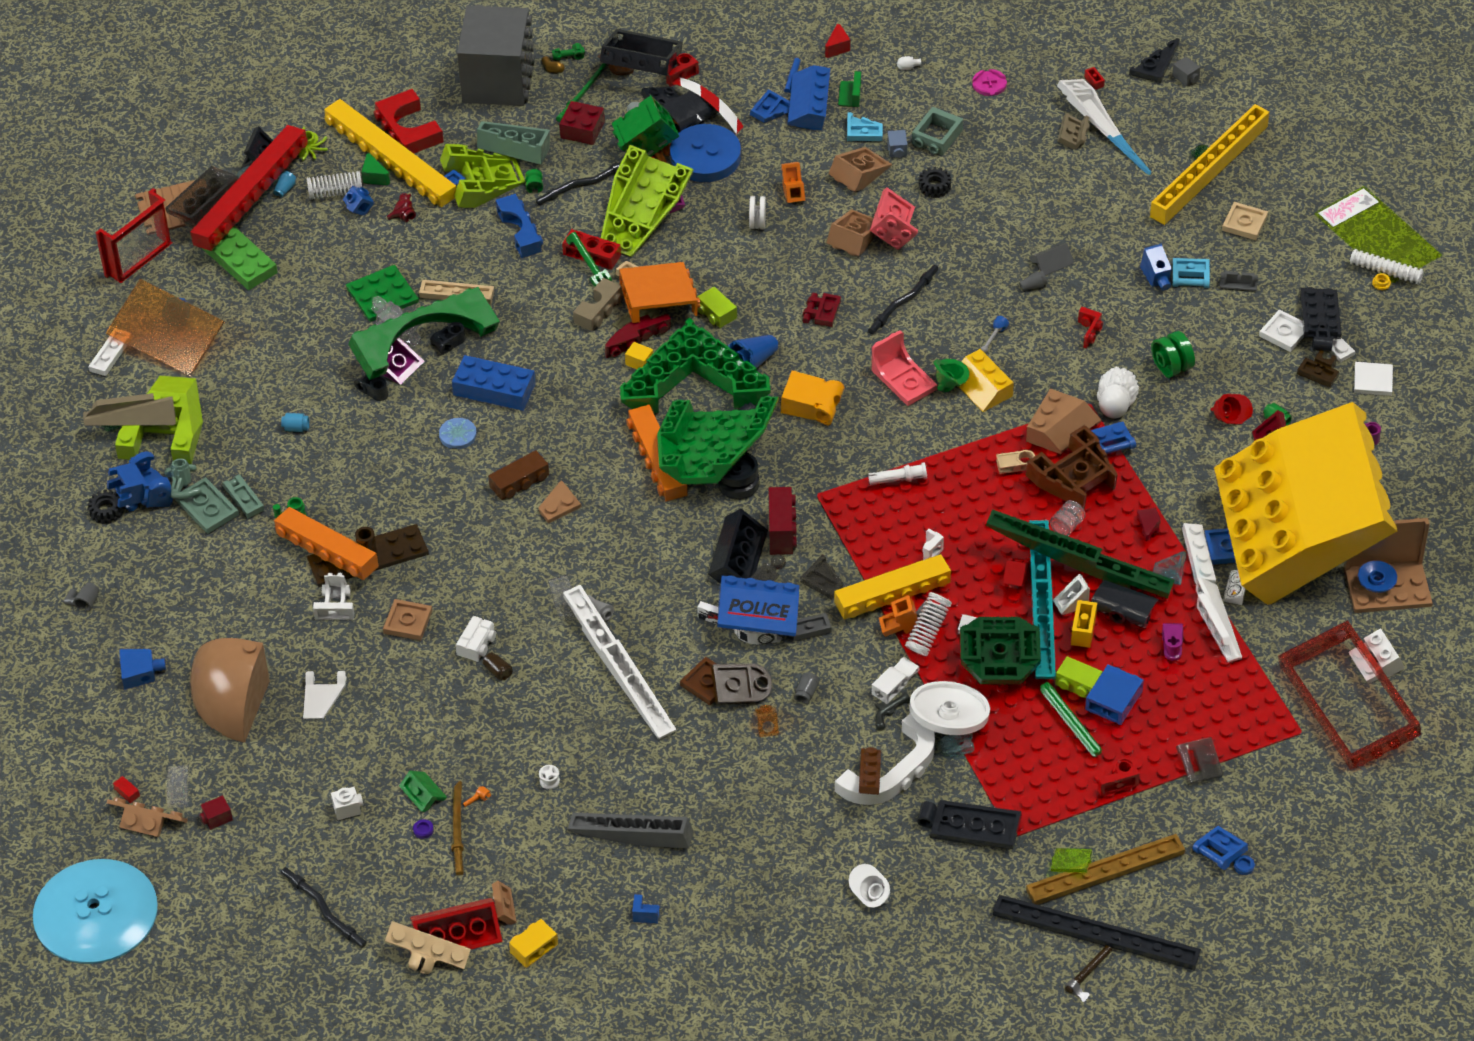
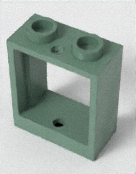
M932 107L913 130L912 144L918 148L927 149L933 154L943 156L963 131V118ZM931 123L949 130L942 140L924 134V131Z

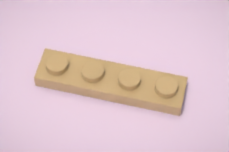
M422 280L419 297L445 300L452 294L458 295L468 288L479 287L487 302L491 304L494 286Z

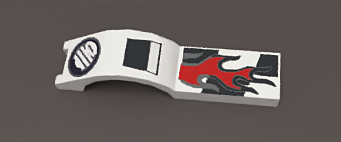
M700 601L697 607L698 618L717 624L718 607ZM734 629L739 639L749 644L776 643L782 639L777 634Z

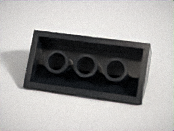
M743 509L725 516L708 575L720 584L722 576L754 579L768 530Z

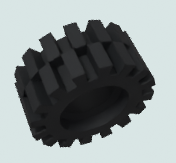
M929 167L927 171L924 169L920 173L919 190H921L922 194L925 193L927 197L931 195V198H934V196L940 198V195L945 196V193H949L951 177L946 169L942 171L941 167L939 169L933 167L931 170ZM930 181H940L941 183H940V184H931V183H929V182H930Z
M103 490L104 493L98 491L97 495L93 494L92 498L88 500L91 519L95 520L96 523L101 521L102 524H105V521H108V524H110L111 520L116 522L117 517L121 518V513L124 512V507H118L119 495L117 492L113 493V490H110L109 493L107 490ZM104 504L113 505L107 510L99 509Z

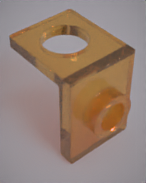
M763 705L760 708H755L759 737L779 735L775 706ZM766 721H771L774 724V728L770 732L762 729V725Z

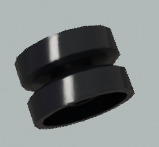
M746 453L718 482L720 492L731 499H744L752 496L760 485L757 459L753 455Z

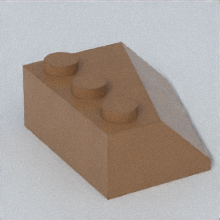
M1050 389L1027 426L1026 442L1062 454L1068 449L1072 432L1083 425L1089 429L1094 425L1097 426L1101 419L1084 400Z

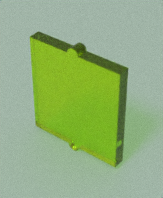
M1056 848L1055 855L1052 857L1051 872L1087 873L1088 866L1092 863V849Z

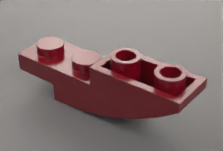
M668 313L650 319L647 314L640 317V322L632 323L631 321L623 326L605 344L606 358L619 356L622 352L627 351L633 342L640 344L642 339L647 340L653 335L666 333L671 329V318Z

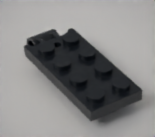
M1300 287L1303 336L1313 337L1312 351L1322 350L1331 352L1333 339H1341L1342 336L1337 290Z
M944 800L938 802L937 808L936 804L925 801L921 804L917 823L922 827H932L929 834L930 838L1014 849L1022 812Z

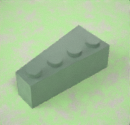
M481 121L477 128V148L542 165L550 149V130Z

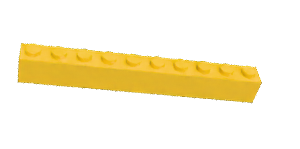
M339 99L324 109V119L329 126H334L341 135H346L351 143L358 144L363 152L367 151L386 169H391L398 178H403L410 187H415L420 195L427 196L432 204H437L442 208L455 199V184L344 101Z
M1254 104L1151 202L1150 217L1163 225L1170 221L1268 127L1269 111Z

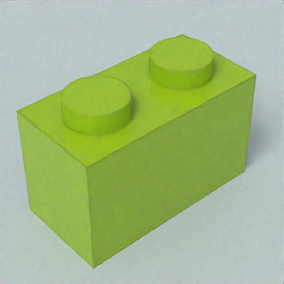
M712 287L697 296L700 299V308H697L698 312L705 314L712 325L716 324L719 328H722L737 319V307L717 288Z
M1067 656L1056 672L1055 685L1086 698L1103 671Z

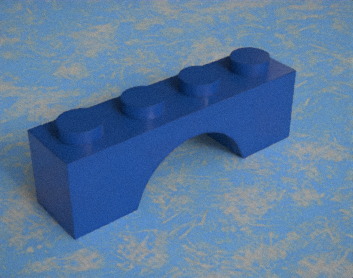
M516 194L496 199V211L502 222L513 223L521 228L514 235L515 247L521 258L542 252L543 239L541 235H537L536 226L534 223H531L528 211L525 212L523 201L519 200Z

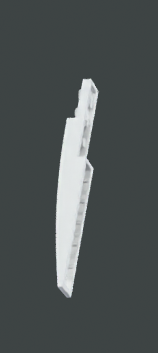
M578 585L563 592L564 599L582 625V631L656 737L661 739L676 732V728L619 639H615L582 586Z

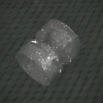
M1068 500L1050 519V525L1055 532L1069 536L1076 526L1084 520L1085 511L1077 502Z

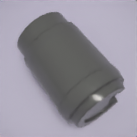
M806 672L801 676L795 691L794 698L796 701L801 702L803 700V703L808 704L819 685V678L815 674Z

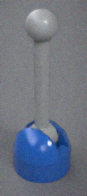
M997 316L993 322L995 330L985 346L981 347L984 353L988 351V346L997 332H1003L1008 327L1009 321L1005 317Z

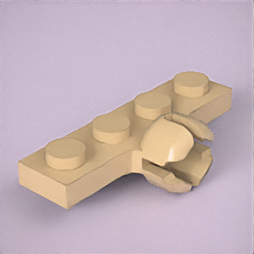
M393 921L390 924L384 941L411 952L408 966L412 970L416 971L420 961H424L420 971L423 974L431 973L436 961L464 970L471 951L467 947Z

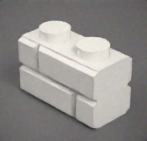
M473 616L456 644L457 655L477 662L481 656L484 657L487 653L489 642H493L496 637L494 623Z

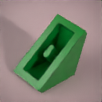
M370 153L366 154L361 172L363 183L389 185V172Z

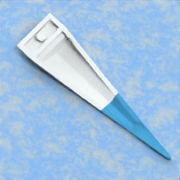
M1084 79L1059 80L1057 87L1067 96L1066 99L1084 116H1089V121L1146 174L1151 175L1149 168L1136 155L1114 125L1095 89Z

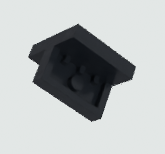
M260 127L254 128L244 150L246 158L241 167L244 171L249 168L273 141Z

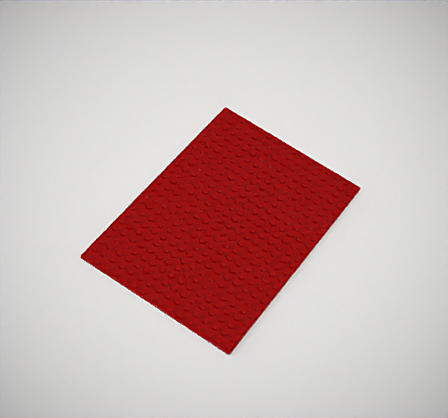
M1088 404L1092 408V410L1097 414L1091 404ZM1101 420L1097 426H1092L1090 430L1101 428L1105 425ZM1028 424L890 469L896 470L904 468L906 465L916 466L925 462L927 479L925 480L919 478L912 479L911 482L900 480L870 485L869 477L817 494L820 504L864 580L922 561L923 546L926 543V531L928 529L938 532L944 537V550L940 554L951 570V583L911 596L916 611L925 600L928 601L927 597H929L930 592L952 602L951 607H945L949 611H945L947 615L943 623H938L941 627L936 626L939 631L918 623L922 627L936 632L938 635L916 627L934 636L936 639L914 631L934 642L930 643L913 635L915 638L932 645V647H928L911 639L913 642L930 649L928 651L929 654L924 656L905 646L906 642L909 641L908 638L911 637L910 633H913L912 631L906 634L904 630L896 632L895 635L910 661L919 666L917 673L923 684L938 681L956 682L977 690L987 699L990 705V713L986 725L976 732L953 736L994 808L1022 812L1017 837L1302 733L1301 728L1230 618L1229 621L1242 659L1227 662L1197 609L1198 594L1188 553L1121 450L1107 454L1109 463L1113 465L1118 474L1115 489L1112 490L1104 481L1086 492L1087 497L1085 509L1083 510L1037 487L1026 476V470L1004 474L999 473L996 454L1029 450L1036 456L1043 452L1055 464L1072 453L1069 448L1062 454L1026 442ZM1030 458L1020 459V461L1024 463H1027V461L1030 460ZM1156 508L1161 521L1159 532L1152 533L1151 539L1146 540L1142 534V525L1137 518V510ZM992 509L1029 522V520H1049V530L1102 548L1101 554L1175 580L1168 599L1131 586L1130 589L1159 599L1152 609L1151 618L1146 628L1129 623L1128 620H1125L1123 623H1116L1110 619L1109 613L1106 615L1096 611L1091 648L1071 645L1075 611L1062 615L1053 602L1056 672L1068 656L1101 671H1104L1109 664L1144 679L1143 691L1122 725L1085 710V697H1080L1071 691L1061 689L1055 685L1056 679H1036L1035 670L1022 684H980L962 666L960 634H958L962 614L977 618L1020 617L1033 625L1030 563L1025 584L1022 587L1019 586V589L1008 588V584L1003 583L1006 561L1010 557L1030 560V548L986 526ZM1050 558L1052 600L1080 574L1090 588L1089 602H1091L1093 595L1103 580ZM929 599L932 602L940 605V603H938L937 601ZM892 605L880 607L884 615L893 612ZM1163 623L1183 624L1182 655L1178 660H1169L1164 656ZM1046 682L1051 684L1102 748L1100 755L1093 757L1040 691L1042 684ZM1128 758L1132 760L1140 774L1139 785L1100 797L1098 779L1105 775L1114 774L1115 763L1118 759Z

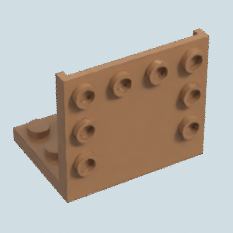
M1428 518L1395 520L1397 532L1344 562L1343 569L1354 613L1432 607L1433 603L1422 565L1430 525ZM1370 561L1385 562L1395 569L1397 583L1391 590L1377 593L1369 591L1358 580L1360 567Z

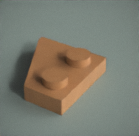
M560 481L538 509L549 524L581 508V503L564 482Z

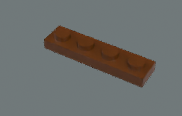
M873 747L861 748L860 794L879 795L881 750Z

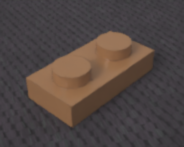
M496 881L492 884V896L495 901L497 918L508 925L514 924L517 920L511 888L500 881Z

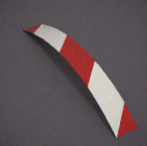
M678 78L671 83L689 89L705 99L724 117L736 134L744 127L732 110L705 87L684 78Z

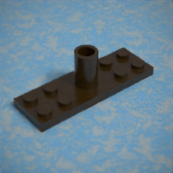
M417 524L375 536L374 530L370 527H361L355 532L358 544L377 553L379 567L376 570L429 555ZM315 554L307 556L318 588L325 585L324 575H328V573H333V575L342 573L345 580L354 577L349 572L337 568L334 564L324 561Z

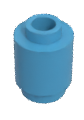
M286 413L285 416H282L281 427L288 432L308 431L309 416L301 413Z

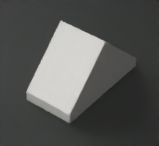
M1077 575L1053 599L1062 615L1076 611L1078 600L1089 601L1090 588L1082 575Z

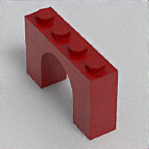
M413 89L375 102L374 116L376 120L381 121L383 130L388 131L389 136L413 154L444 142L443 131L435 120L414 128H407L397 124L401 118L421 110L420 98Z

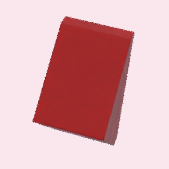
M840 24L836 25L825 45V57L827 58L850 51L851 40Z

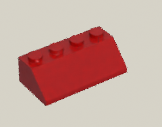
M492 898L410 917L413 929L469 949L503 942Z

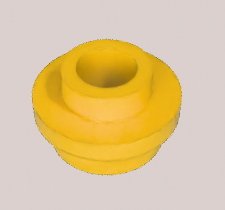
M1380 273L1373 278L1372 285L1378 290H1386L1390 287L1391 281L1388 275Z

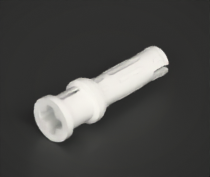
M923 462L921 465H906L901 469L868 473L870 485L900 480L911 482L912 479H927L925 462Z

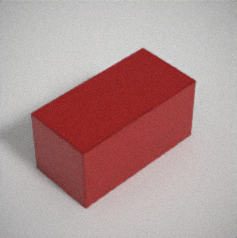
M1095 67L1085 70L1084 77L1095 90L1104 87L1105 80Z
M122 776L113 783L114 790L130 804L140 797L139 790L125 777Z

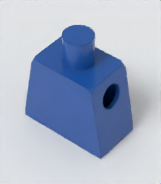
M1158 244L1144 248L1140 265L1141 270L1152 287L1159 285L1162 291L1168 290L1171 287L1169 279L1172 269L1162 245Z
M150 649L119 650L124 690L154 682L155 671L166 670L165 658L153 660L152 650Z

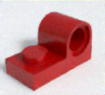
M682 53L677 56V67L673 68L666 76V84L669 87L674 86L675 84L671 83L678 78L688 79L699 74V62L690 54Z
M1128 758L1118 759L1115 763L1114 774L1105 775L1098 779L1100 797L1139 785L1140 774L1132 760Z

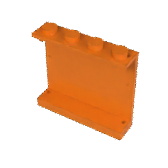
M684 262L619 269V285L622 286V293L632 323L640 322V309L691 304L692 313L694 312V315L697 316V308H700V299L697 297L696 288H693V280L690 278L689 269H686Z

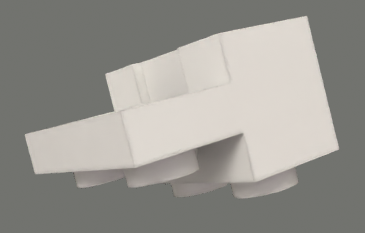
M1381 628L1365 637V643L1348 652L1368 684L1384 675L1389 677L1404 669L1400 657ZM1372 655H1373L1374 657H1376V659H1377V661H1378L1377 663L1375 662V660H1374V658L1372 657Z

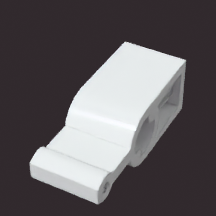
M905 657L901 658L894 667H889L872 684V695L888 704L907 685L909 679L919 671V666Z

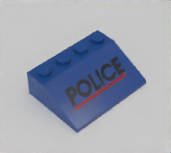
M722 576L718 601L717 627L796 636L799 585L778 583L772 580L762 581L753 578L745 579L736 578L735 576Z

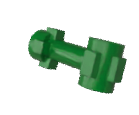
M580 43L573 44L572 49L560 51V48L552 50L553 60H561V57L574 56L576 60H580L585 55L584 47Z

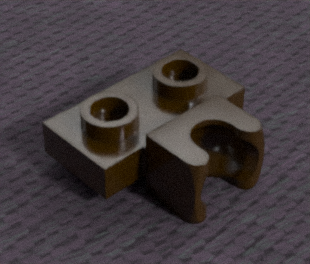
M1320 350L1314 361L1305 357L1297 369V375L1331 388L1339 376V371L1334 369L1337 361L1336 356L1333 355L1330 359H1324L1322 357L1324 351Z

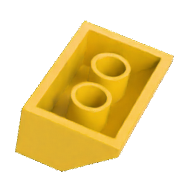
M981 349L965 356L962 363L967 366L970 372L969 379L965 384L958 387L982 412L1013 397L1014 382Z

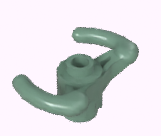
M185 459L174 460L171 467L167 468L164 473L166 477L172 478L173 483L170 497L173 499L189 498L202 492L200 487L180 492L182 487L187 486L192 480L190 471H196L197 469L196 465L189 464Z

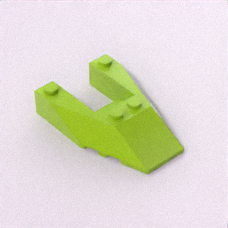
M159 376L146 394L153 393L155 400L173 396L176 424L123 425L119 430L115 443L118 459L128 460L131 457H135L139 452L144 432L175 434L170 449L172 460L185 459L189 464H192L203 424L196 378Z

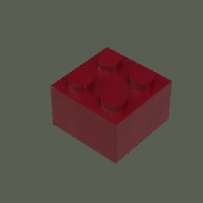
M571 101L559 124L560 138L594 145L605 123L604 108Z

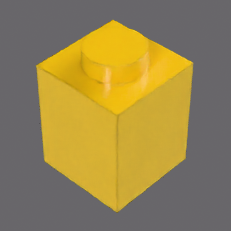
M633 342L625 353V365L634 369L642 368L646 364V360L653 354V349Z

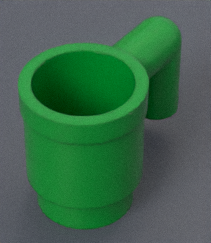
M293 497L288 500L287 508L291 507L307 516L305 504L301 498ZM279 504L273 505L274 517L277 518L283 512H281Z

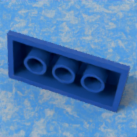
M812 65L793 74L787 125L811 130H822L826 118L830 68Z

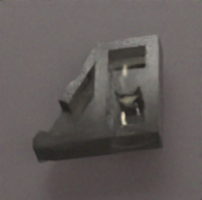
M823 554L800 577L801 583L831 600L834 598V591L843 588L842 580L835 574L834 568L829 566Z

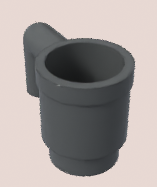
M86 583L76 597L77 591L70 589L64 599V603L66 605H75L78 609H82L86 602L88 606L85 610L90 611L98 597L99 588L93 583Z

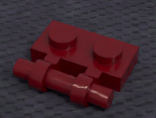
M811 293L806 302L807 308L804 309L802 314L803 323L807 324L810 319L815 318V324L833 327L841 303V296L823 293L822 298H819L817 293Z

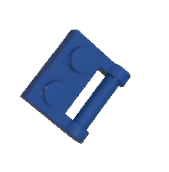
M1123 421L1091 430L1098 437L1100 446L1105 450L1106 454L1127 448H1136V441L1130 435Z
M1217 826L1197 840L1192 849L1197 854L1201 853L1216 862L1221 869L1226 870L1231 862L1248 851V844L1220 826ZM1210 845L1214 849L1224 854V856L1221 857L1220 855L1213 852L1206 846Z

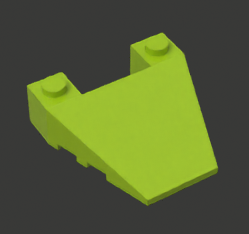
M445 144L440 158L444 172L455 170L461 172L462 176L466 178V180H459L454 194L458 207L476 208L525 183L516 158L498 153L493 155L483 153L484 150L477 149V151L467 149L468 146L462 144ZM510 161L513 162L520 181H518Z

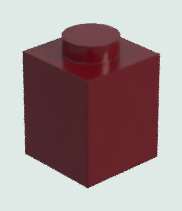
M223 795L200 805L202 813L199 814L203 825L208 824L210 830L233 821L231 809Z

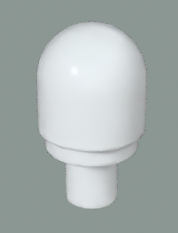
M910 56L901 57L897 61V66L900 70L914 69V66H921V59H913Z

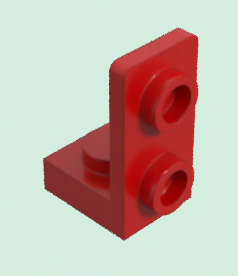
M1081 306L1078 314V323L1089 327L1084 336L1083 348L1087 349L1089 344L1094 343L1096 332L1102 330V313Z

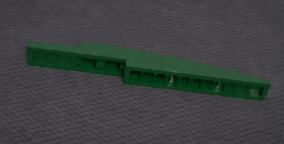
M993 509L986 523V526L1051 559L1103 581L1106 580L1129 589L1131 586L1168 599L1175 581L1174 579L1101 554L1102 548Z

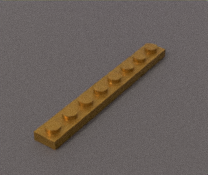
M1177 834L1028 884L1026 885V891L1033 904L1039 905L1185 854V848Z

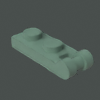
M240 474L234 476V479L222 482L223 488L229 493L247 518L264 511V505Z

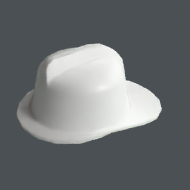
M861 864L852 870L849 876V886L863 904L875 908L889 902L890 885L875 867L869 864Z

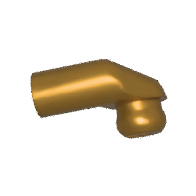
M548 56L543 57L541 60L547 72L558 73L563 72L565 69L564 64L551 62Z

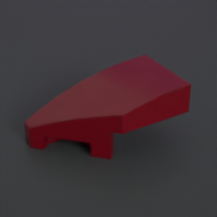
M1156 508L1137 510V518L1142 525V534L1146 540H1149L1152 533L1159 532L1160 516Z

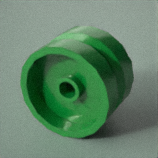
M1174 331L1166 337L1153 340L1151 344L1152 356L1156 366L1165 377L1171 378L1178 375L1180 371L1185 372L1194 367V351L1184 333Z

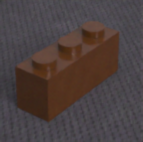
M535 450L488 475L489 487L501 500L511 498L520 490L528 489L533 483L545 480L549 475V464Z

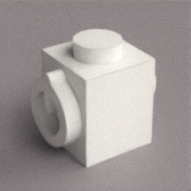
M355 787L341 788L331 793L337 820L361 814L360 806L363 805L361 794L356 793Z

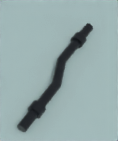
M621 162L610 165V168L596 176L573 179L555 189L552 188L546 191V194L537 198L536 203L541 205L550 199L558 198L559 194L574 186L594 184L612 174H616Z
M932 265L927 272L922 274L920 281L910 292L892 301L884 312L874 319V323L868 329V332L874 334L880 326L883 327L887 322V318L898 306L914 298L926 284L928 285L933 279L932 276L938 271V266Z
M287 867L282 869L281 874L288 878L294 887L300 888L316 901L325 920L341 931L342 936L347 940L351 939L361 948L366 946L367 941L360 937L354 928L346 926L332 915L323 896L308 885L303 877L299 874H294Z

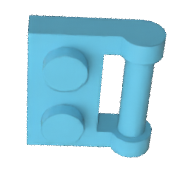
M1173 258L1172 287L1182 285L1209 288V259ZM1179 276L1204 277V279L1179 278Z

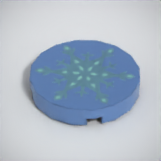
M464 418L447 420L439 429L440 441L447 448L451 449L469 447L475 441L476 427L471 421Z

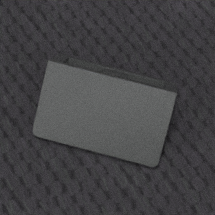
M1067 243L1055 245L1029 257L1032 263H1038L1040 271H1043L1045 276L1074 263Z

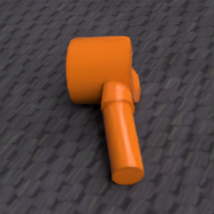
M480 786L476 794L465 801L463 805L466 807L479 798L486 801L487 798L485 797L489 798L491 796L490 790Z

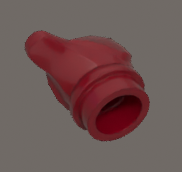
M402 193L393 212L387 215L388 220L400 218L407 223L408 219L416 217V212L410 200L411 194Z

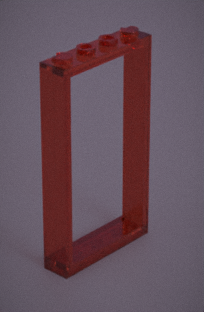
M1348 620L1278 655L1280 667L1350 770L1359 766L1362 767L1365 763L1378 759L1383 754L1396 750L1402 744L1413 741L1414 738L1421 735L1420 723ZM1349 638L1409 723L1353 753L1344 744L1293 668Z

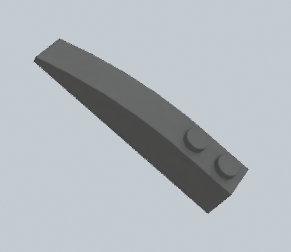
M572 813L568 826V831L584 836L647 847L689 848L694 833L688 817Z

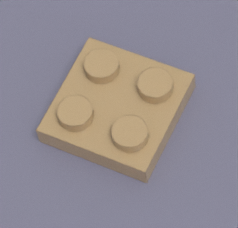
M1234 202L1223 223L1222 231L1257 240L1268 217V211Z

